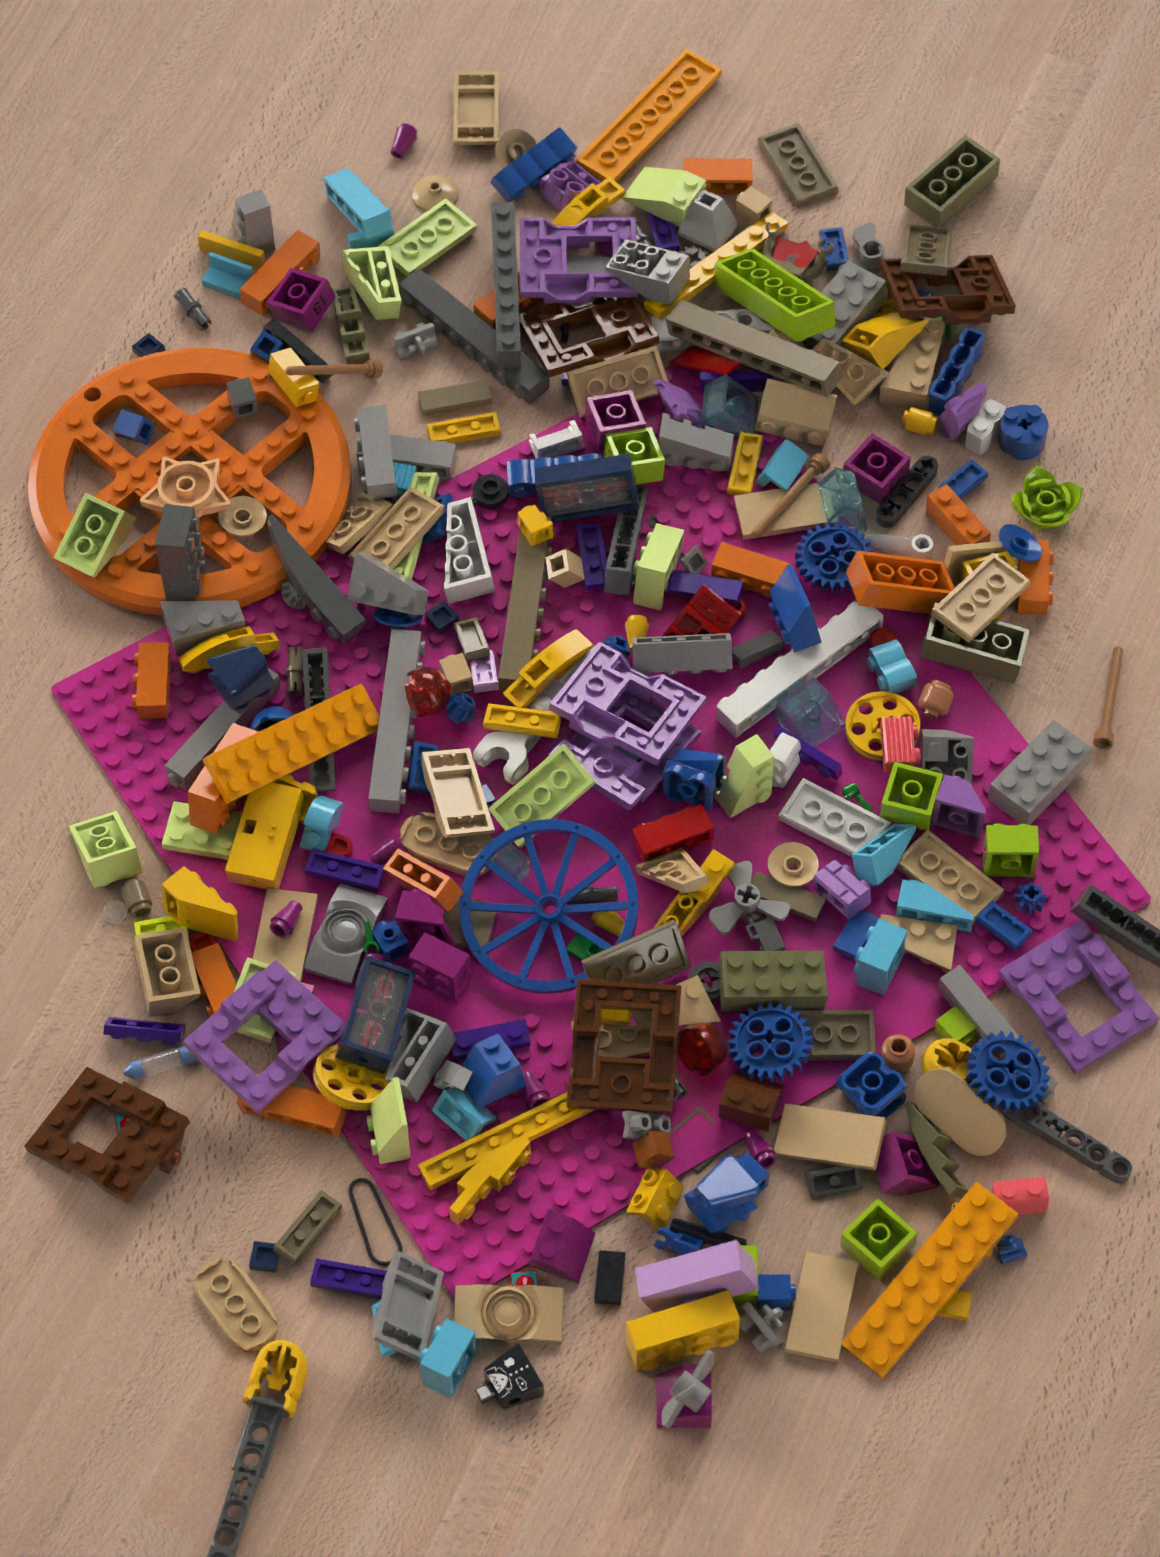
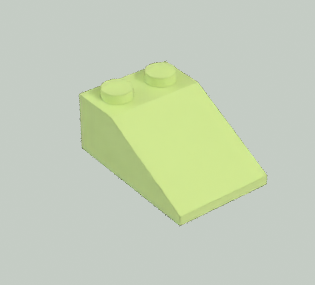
M644 167L624 194L622 200L680 227L692 201L702 189L705 190L706 180L688 171Z
M85 492L53 558L95 578L126 540L136 517Z
M117 811L69 826L86 873L94 888L106 886L111 882L123 878H131L136 874L142 873L137 848Z
M396 1077L390 1081L370 1105L371 1116H366L369 1132L374 1131L375 1139L370 1140L373 1155H378L380 1164L411 1159L406 1114L399 1077Z

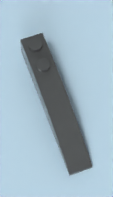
M637 484L639 509L618 512L605 570L604 592L629 595L649 486Z
M273 514L268 516L267 528L285 573L309 608L313 619L317 623L321 622L328 636L332 640H337L340 645H343L364 629L366 619Z
M327 648L302 649L306 709L331 698ZM334 753L309 764L310 784L316 788L317 792L336 791Z
M1089 885L1081 891L1070 910L1071 913L1128 950L1160 967V930L1093 885Z

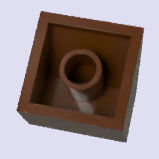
M734 1070L726 1083L719 1103V1118L769 1132L784 1085L776 1082L770 1083L766 1079L759 1082V1077L754 1076L750 1079L749 1074H742Z

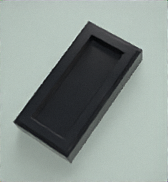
M599 1250L594 1303L621 1305L626 1252Z

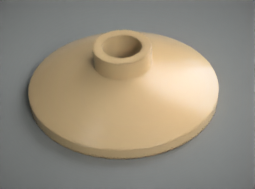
M508 130L499 137L496 143L497 160L505 168L537 143L524 130ZM511 150L516 151V157L512 155Z
M431 175L422 178L415 184L412 195L415 204L420 209L428 211L444 199L449 200L454 205L458 198V189L451 179L441 175Z
M237 496L229 499L232 508L218 513L221 527L227 533L238 537H247L258 533L265 526L267 520V513L263 504L257 499L248 496Z
M789 842L781 844L771 852L768 858L770 875L775 881L784 886H804L811 882L814 875L818 872L819 862L816 854L808 846L801 843Z

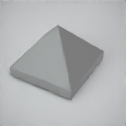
M695 545L680 559L688 573L699 574L709 565L698 545Z

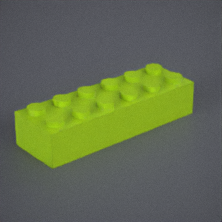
M748 249L714 263L717 289L794 341H804L808 337L835 327L834 301L755 249Z

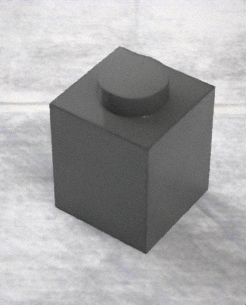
M249 377L235 379L226 383L227 395L235 419L258 413L257 399Z

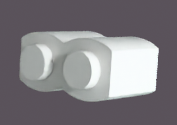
M989 399L981 406L979 415L973 418L968 425L966 449L978 455H982L989 449L991 440L999 434L1001 418L1006 406L992 399Z
M783 732L770 749L774 755L772 786H779L781 788L786 785L800 763L798 753L801 750L799 740Z

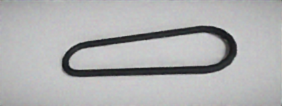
M365 1178L356 1179L349 1185L348 1192L368 1254L372 1261L378 1265H389L391 1260L386 1262L379 1261L372 1254L352 1192L355 1184L365 1182L370 1186L400 1252H402V1244L372 1182Z

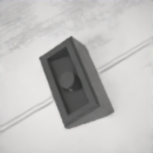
M771 630L732 647V657L739 669H742L783 651L784 642Z
M831 1165L804 1171L811 1199L863 1189L860 1170L856 1167Z

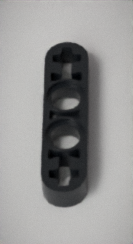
M272 319L263 326L265 332L283 342V350L292 348L305 366L328 365L276 319ZM333 374L313 376L320 383H324L329 378H331Z
M927 455L920 457L881 503L876 513V521L881 527H893L934 479L938 470V462L934 457ZM928 465L931 466V468H927L924 471V474L922 475L923 467L926 468ZM917 480L920 482V485L918 487H911L907 482ZM896 496H903L907 501L905 503H897L894 498ZM892 508L891 516L884 518L883 515H888Z

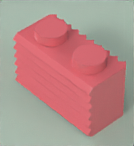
M883 717L880 731L884 772H891L894 762L915 767V764L920 762V750L914 747V740H918L917 725L912 724V717Z
M1037 1176L1036 1179L1032 1177L1025 1180L1023 1178L1020 1180L1016 1178L1015 1181L1012 1179L1010 1181L1005 1180L1004 1182L1001 1180L999 1182L994 1181L991 1193L1019 1215L1047 1212L1048 1210L1047 1207L1050 1200L1047 1181L1044 1176L1041 1178Z

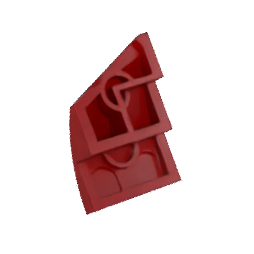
M703 584L662 636L728 633L742 613Z

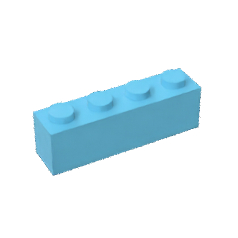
M349 168L324 177L327 197L366 239L392 230L390 220H392L391 211L388 207L383 206L378 196H374L371 193L369 187L361 182L357 174L354 175Z

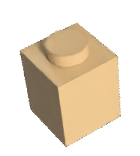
M752 186L745 192H741L735 201L736 215L751 225L772 211V199Z
M564 549L546 557L548 577L553 582L566 588L585 580L582 558Z
M463 653L448 655L444 659L439 660L440 674L450 697L452 694L457 695L473 690L472 674Z

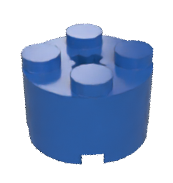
M1017 405L1005 409L1001 418L998 438L999 446L1003 452H1008L1012 455V458L1017 460H1029L1039 455V452L1046 445L1048 420L1042 409L1038 405Z

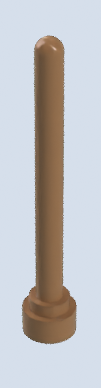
M369 359L363 364L288 366L285 372L289 376L364 374L368 378H379L383 373V365L379 359Z
M816 453L810 459L809 469L752 530L754 537L762 535L815 475L823 474L830 467V462L824 455Z
M1116 646L1113 649L1101 727L1094 733L1093 744L1101 749L1111 748L1114 741V734L1110 728L1123 649L1120 646Z

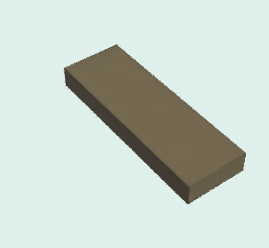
M487 380L418 392L422 415L492 403Z
M755 871L751 879V884L760 891V899L786 902L790 905V913L817 922L826 903V897L799 887L784 886L772 877Z
M321 1190L275 1244L273 1251L292 1265H295L342 1209V1204Z

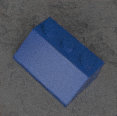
M792 564L787 565L770 591L772 602L768 604L785 644H790L795 653L822 643L807 596Z

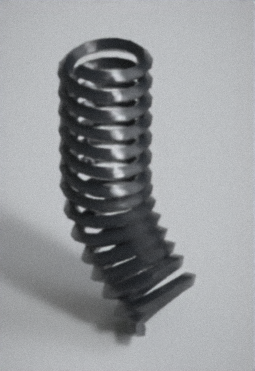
M561 324L559 326L562 331L560 342L567 343L569 329L565 324Z

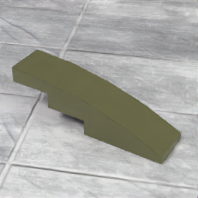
M353 285L332 288L336 295L333 303L346 363L367 361L370 357L355 288Z
M907 1101L904 1105L910 1126L924 1158L947 1192L952 1196L962 1199L969 1190L954 1174L960 1167L959 1163L945 1149L952 1140L923 1115L915 1103Z

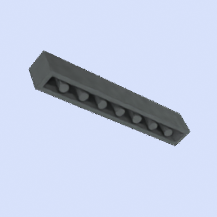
M491 203L497 369L521 368L514 203Z
M418 268L399 283L401 302L404 305H409L421 319H426L432 323L437 332H442L453 345H458L464 350L470 359H475L486 372L492 373L500 384L509 387L517 398L531 404L549 389V376L546 371L522 352L521 368L497 369L496 331L421 269Z

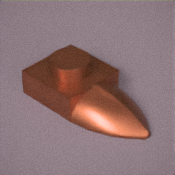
M185 1130L159 1162L160 1171L170 1174L173 1166L177 1167L182 1158L180 1146Z

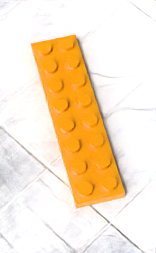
M686 48L576 159L577 164L602 181L611 177L617 182L722 75V69Z
M361 683L223 748L202 760L225 803L228 804L377 732L380 716Z
M976 1181L841 1342V1347L881 1379H884L1016 1221L1019 1214Z

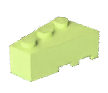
M389 246L343 250L341 269L376 320L399 318L401 297Z
M657 523L653 532L648 533L646 546H642L639 560L635 561L633 574L636 575L633 604L661 611L664 591L667 592L668 579L673 570H675L682 551L685 530Z
M757 734L735 747L727 765L729 769L727 777L722 776L720 782L723 786L713 796L729 818L758 802L766 801L772 794L774 755Z

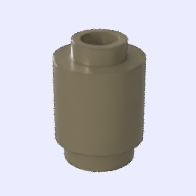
M138 879L126 881L120 891L128 912L134 918L148 915L152 911V902L145 882Z

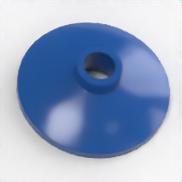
M1012 524L1004 525L999 530V540L1011 556L1025 562H1035L1041 557L1042 550L1040 544L1027 530Z
M379 608L374 612V619L381 624L390 626L391 629L405 630V627L419 624L423 620V615H412Z

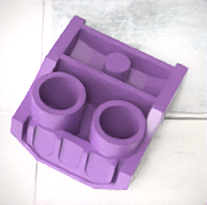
M575 160L560 164L555 169H552L550 174L541 178L539 187L544 199L561 212L584 189L592 183L597 186L601 182L579 166Z
M660 379L655 380L653 383L669 414L674 415V420L683 423V420L686 419L691 421L692 426L702 429L704 413L692 396L684 389Z
M984 382L964 391L962 398L960 396L954 397L945 404L944 408L946 411L939 416V420L943 424L940 432L945 439H956L968 428L970 421L977 416L986 396L987 386Z

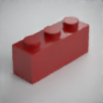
M702 803L696 806H687L682 811L672 815H663L658 820L650 823H641L632 829V843L642 863L679 848H683L686 851L710 842L714 837V827Z

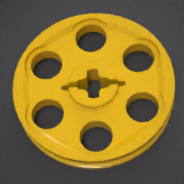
M886 691L872 692L857 699L848 710L845 724L846 737L853 749L862 756L871 760L883 761L882 749L873 751L869 748V744L873 742L881 744V731L878 728V724H881L882 718L912 717L913 725H917L919 738V714L913 704L901 695ZM892 701L897 707L894 710H887L883 707V704ZM869 706L873 711L865 715L860 713L859 708ZM861 726L865 729V733L856 735L852 732V728Z
M333 1045L323 1050L313 1068V1080L320 1093L340 1107L359 1111L369 1110L370 1105L389 1084L386 1080L388 1068L385 1074L335 1058L338 1045ZM322 1064L330 1065L334 1070H326ZM328 1084H335L340 1090H333ZM371 1084H378L382 1090L374 1089ZM353 1094H360L365 1100H358Z

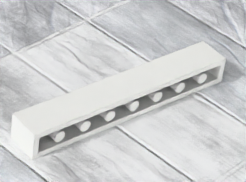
M852 602L839 616H833L827 625L821 629L818 628L822 643L795 653L791 649L785 656H779L769 668L760 670L750 682L741 684L731 696L722 698L717 704L716 719L737 738L867 641L873 630L883 628L884 615L875 607L860 606L858 602Z

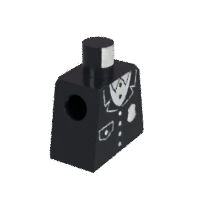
M519 1343L484 1369V1378L487 1384L475 1390L482 1404L496 1398L502 1409H508L544 1396V1385Z

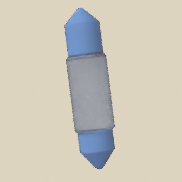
M176 1047L130 1062L123 1074L135 1080L143 1077L148 1078L182 1068L184 1065L199 1060L187 1048Z

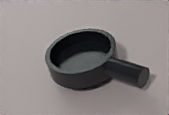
M494 474L479 477L473 484V496L471 497L473 506L479 505L485 509H496L503 506L509 496L508 484L502 477Z

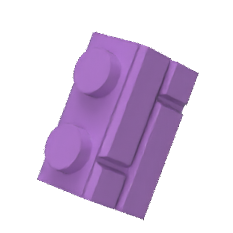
M833 860L825 866V869L822 868L813 877L814 890L821 896L826 897V900L848 919L854 917L859 913V910L862 911L871 902V888L864 879L858 880L851 868L846 864L842 866L839 862Z

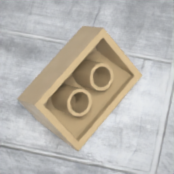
M767 378L755 431L824 447L837 395L830 393L828 397H825L797 385Z
M186 927L135 935V954L149 1017L175 1013L200 997V989Z

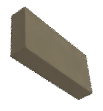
M477 617L454 623V630L466 661L490 655L488 644Z

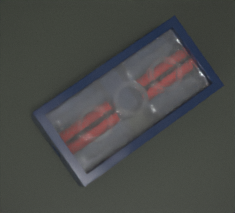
M630 453L535 468V485L541 512H544L546 517H551L552 523L639 509L638 489Z
M366 956L359 969L335 1058L385 1074L394 1055L415 971Z

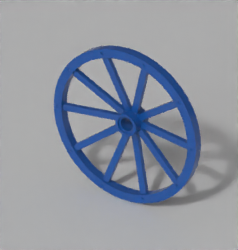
M557 819L523 823L503 832L489 842L470 865L462 884L461 890L463 894L460 896L459 901L460 922L465 940L472 954L483 968L496 979L513 988L540 994L572 991L577 987V979L587 980L585 971L574 976L558 923L561 922L602 950L613 947L564 914L627 910L623 930L615 945H618L633 937L639 909L638 892L634 876L626 859L616 846L602 834L587 826ZM545 832L571 834L552 893L549 894L531 835ZM524 837L542 896L536 895L490 859L508 844ZM579 837L595 844L610 857L608 861L559 898ZM486 866L535 905L471 902L476 881ZM614 866L618 867L626 885L628 901L565 905ZM552 905L556 907L554 913H544V909L547 906ZM470 911L535 915L481 947L473 931ZM541 922L519 976L501 968L487 955L489 952ZM548 926H551L567 978L554 981L527 979Z

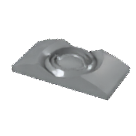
M341 883L329 902L320 929L313 938L304 964V971L352 986L365 956L364 946L367 942L363 922L370 921L371 930H375L374 928L380 922L387 906L388 898Z
M397 1250L392 1257L382 1284L383 1294L373 1320L372 1340L419 1361V1357L427 1345L444 1272Z

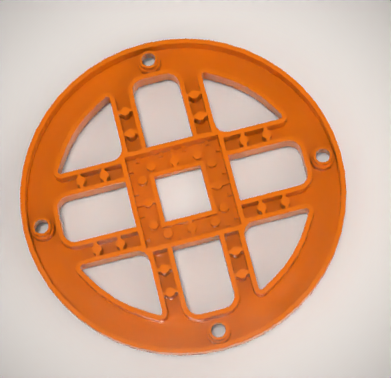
M218 348L174 349L153 353L118 365L97 376L71 396L52 417L37 443L30 466L28 497L38 537L57 567L86 592L123 609L163 616L160 601H166L161 574L148 573L159 563L155 542L160 523L122 554L112 556L95 578L53 558L76 511L72 514L68 512L66 502L67 477L76 450H81L115 478L113 482L94 497L125 511L135 502L141 505L140 498L158 483L163 457L179 461L192 451L204 462L220 459L221 467L217 485L227 498L248 496L257 499L265 507L267 518L273 514L316 562L328 547L326 541L338 524L343 521L351 492L350 453L345 434L333 410L319 393L317 401L296 407L268 372V362L254 355ZM249 377L257 399V405L260 403H270L285 414L288 419L242 455L219 436L240 419L234 418L227 390L196 414L184 413L157 390L194 384L227 387V382ZM126 406L134 409L140 415L156 423L155 427L165 434V436L137 458L97 427L102 420L120 407ZM304 444H309L314 459V478L307 505L301 507L265 477ZM144 508L161 521L162 512ZM219 512L202 515L199 518L198 531L202 532L201 546H204L205 553L225 570L202 574V592L200 595L197 594L196 601L238 600L240 607H243L282 589V585L288 576L283 569L273 544L262 552H252L215 523L219 520Z

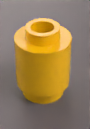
M911 407L909 411L905 410L902 419L905 430L926 436L927 434H934L938 422V416H934L932 412Z

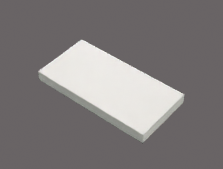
M804 778L778 815V820L852 857L851 854L891 826V822Z

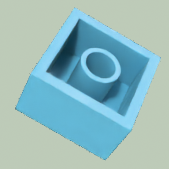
M878 919L875 927L870 926L865 938L867 943L865 947L860 946L855 957V961H857L853 971L856 974L855 984L884 996L904 956L908 930L882 919Z
M446 1318L442 1326L438 1325L435 1328L431 1338L433 1342L429 1349L424 1348L418 1362L421 1367L422 1384L451 1398L477 1351L475 1332Z

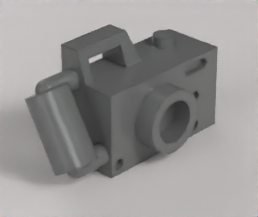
M764 913L747 915V922L750 924L746 926L747 933L751 941L758 942L761 951H785L784 942L773 918L767 919V915Z

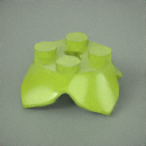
M1036 465L1026 475L1022 492H1016L1013 495L1011 504L1018 514L1025 518L1032 529H1052L1062 526L1069 521V516L1081 502L1083 487L1073 482L1059 484L1050 471Z

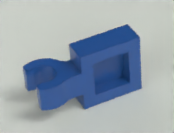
M660 1227L657 1234L663 1235L666 1241L657 1239L653 1246L660 1250L671 1247L670 1250L676 1251L681 1256L702 1250L705 1240L682 1233L677 1234L666 1227Z

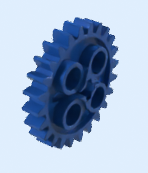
M826 522L823 529L816 525V532L808 529L807 536H801V543H797V551H795V566L799 568V576L805 575V583L812 580V588L820 585L821 592L826 587L830 588L831 594L834 593L835 588H838L841 593H843L844 587L852 591L853 589L846 574L850 565L848 562L852 561L857 551L873 553V548L870 547V540H864V533L856 535V527L848 530L847 523L843 528H839L838 522H835L834 527H830L829 523Z
M768 1002L767 1008H763L759 1003L757 1011L749 1007L748 1016L741 1013V1022H733L735 1030L729 1031L731 1039L728 1040L729 1048H731L729 1050L730 1056L734 1058L735 1066L740 1065L742 1074L748 1071L750 1079L757 1074L759 1082H762L765 1076L769 1077L770 1083H773L774 1076H778L781 1081H784L783 1074L787 1073L790 1077H793L792 1069L795 1068L801 1071L800 1062H809L806 1054H812V1047L810 1046L813 1044V1037L810 1036L812 1035L811 1027H807L808 1022L806 1018L801 1019L800 1011L793 1014L791 1005L783 1010L781 1002L776 1008H773L771 1002ZM784 1027L789 1028V1030L786 1032L778 1031L779 1029ZM755 1029L763 1030L760 1033H753ZM782 1051L789 1052L787 1055L784 1056L778 1055ZM756 1052H762V1053H763V1054H762L761 1056H759V1057H754V1056H752V1055H753L754 1053H756Z
M1000 1031L997 1036L990 1033L987 1038L982 1037L978 1043H975L971 1049L972 1051L967 1056L969 1061L965 1068L970 1071L967 1073L966 1078L973 1079L969 1085L970 1088L977 1087L979 1089L975 1094L976 1097L984 1095V1104L989 1101L993 1102L992 1109L995 1110L998 1105H1001L1003 1113L1009 1107L1013 1114H1016L1019 1108L1025 1112L1029 1106L1033 1108L1043 1098L1044 1093L1049 1087L1047 1082L1050 1080V1076L1046 1075L1050 1067L1042 1065L1046 1057H1038L1037 1054L1040 1048H1030L1033 1041L1030 1040L1026 1044L1023 1043V1035H1020L1018 1039H1014L1013 1032H1010L1007 1037H1005L1003 1031Z

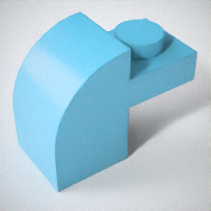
M319 796L313 800L303 823L305 829L300 847L308 850L313 848L325 851L332 829L339 825L344 807L343 802L325 796Z

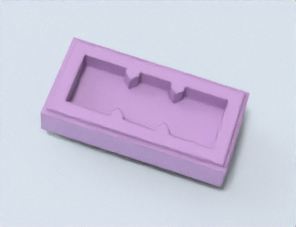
M490 650L489 656L469 660L475 693L499 690L493 650Z

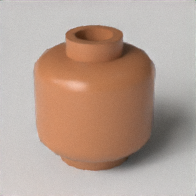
M936 680L925 684L918 701V706L924 711L923 715L931 719H937L938 716L948 714L954 699V694L948 684Z
M895 1034L889 1036L884 1041L881 1056L884 1059V1063L891 1070L902 1073L907 1071L914 1062L915 1046L908 1037Z

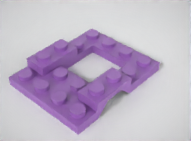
M635 217L587 218L575 226H556L545 218H520V298H544V303H590L591 297H637L638 292L611 273H567L566 248H589V242H613L614 256L625 239L636 242Z
M598 642L550 702L549 710L569 720V728L612 750L617 745L658 766L704 706L707 697L663 674L650 677L631 668L621 652ZM624 691L648 703L654 698L669 706L650 732L608 712Z
M624 691L608 712L620 718L626 715L651 730L666 709L653 701L648 703ZM689 724L658 766L644 759L637 762L618 749L613 748L612 750L579 732L570 740L563 739L548 756L563 743L566 744L597 782L591 788L630 811L639 801L644 802L663 782V771L667 760H672L678 748L688 750L700 738L701 730Z
M1082 919L1006 965L998 973L1012 993L1025 1000L1036 1014L1043 1033L1075 1074L1151 1027L1159 1020L1153 1009L1128 979L1129 973L1100 935L1095 936ZM1091 975L1119 1011V1014L1081 1037L1066 1017L1068 1012L1056 996Z
M275 960L261 973L259 971L256 972L224 1000L218 1011L183 1040V1046L258 1114L296 1080L310 1061L320 1052L335 1045L340 1040L344 1022ZM256 1013L290 1043L277 1055V1059L259 1075L253 1072L223 1044Z

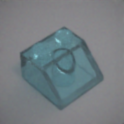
M725 374L705 384L700 423L704 426L734 434V436H739L740 432L754 434L758 397Z
M835 467L818 483L827 521L832 524L838 522L840 526H844L847 523L848 528L853 529L856 527L857 530L866 532L868 528L854 472Z
M815 677L776 704L775 720L785 730L814 748L846 724L831 693Z

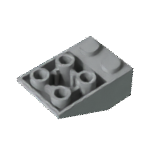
M625 239L605 267V270L647 299L668 305L672 304L690 278L689 255Z

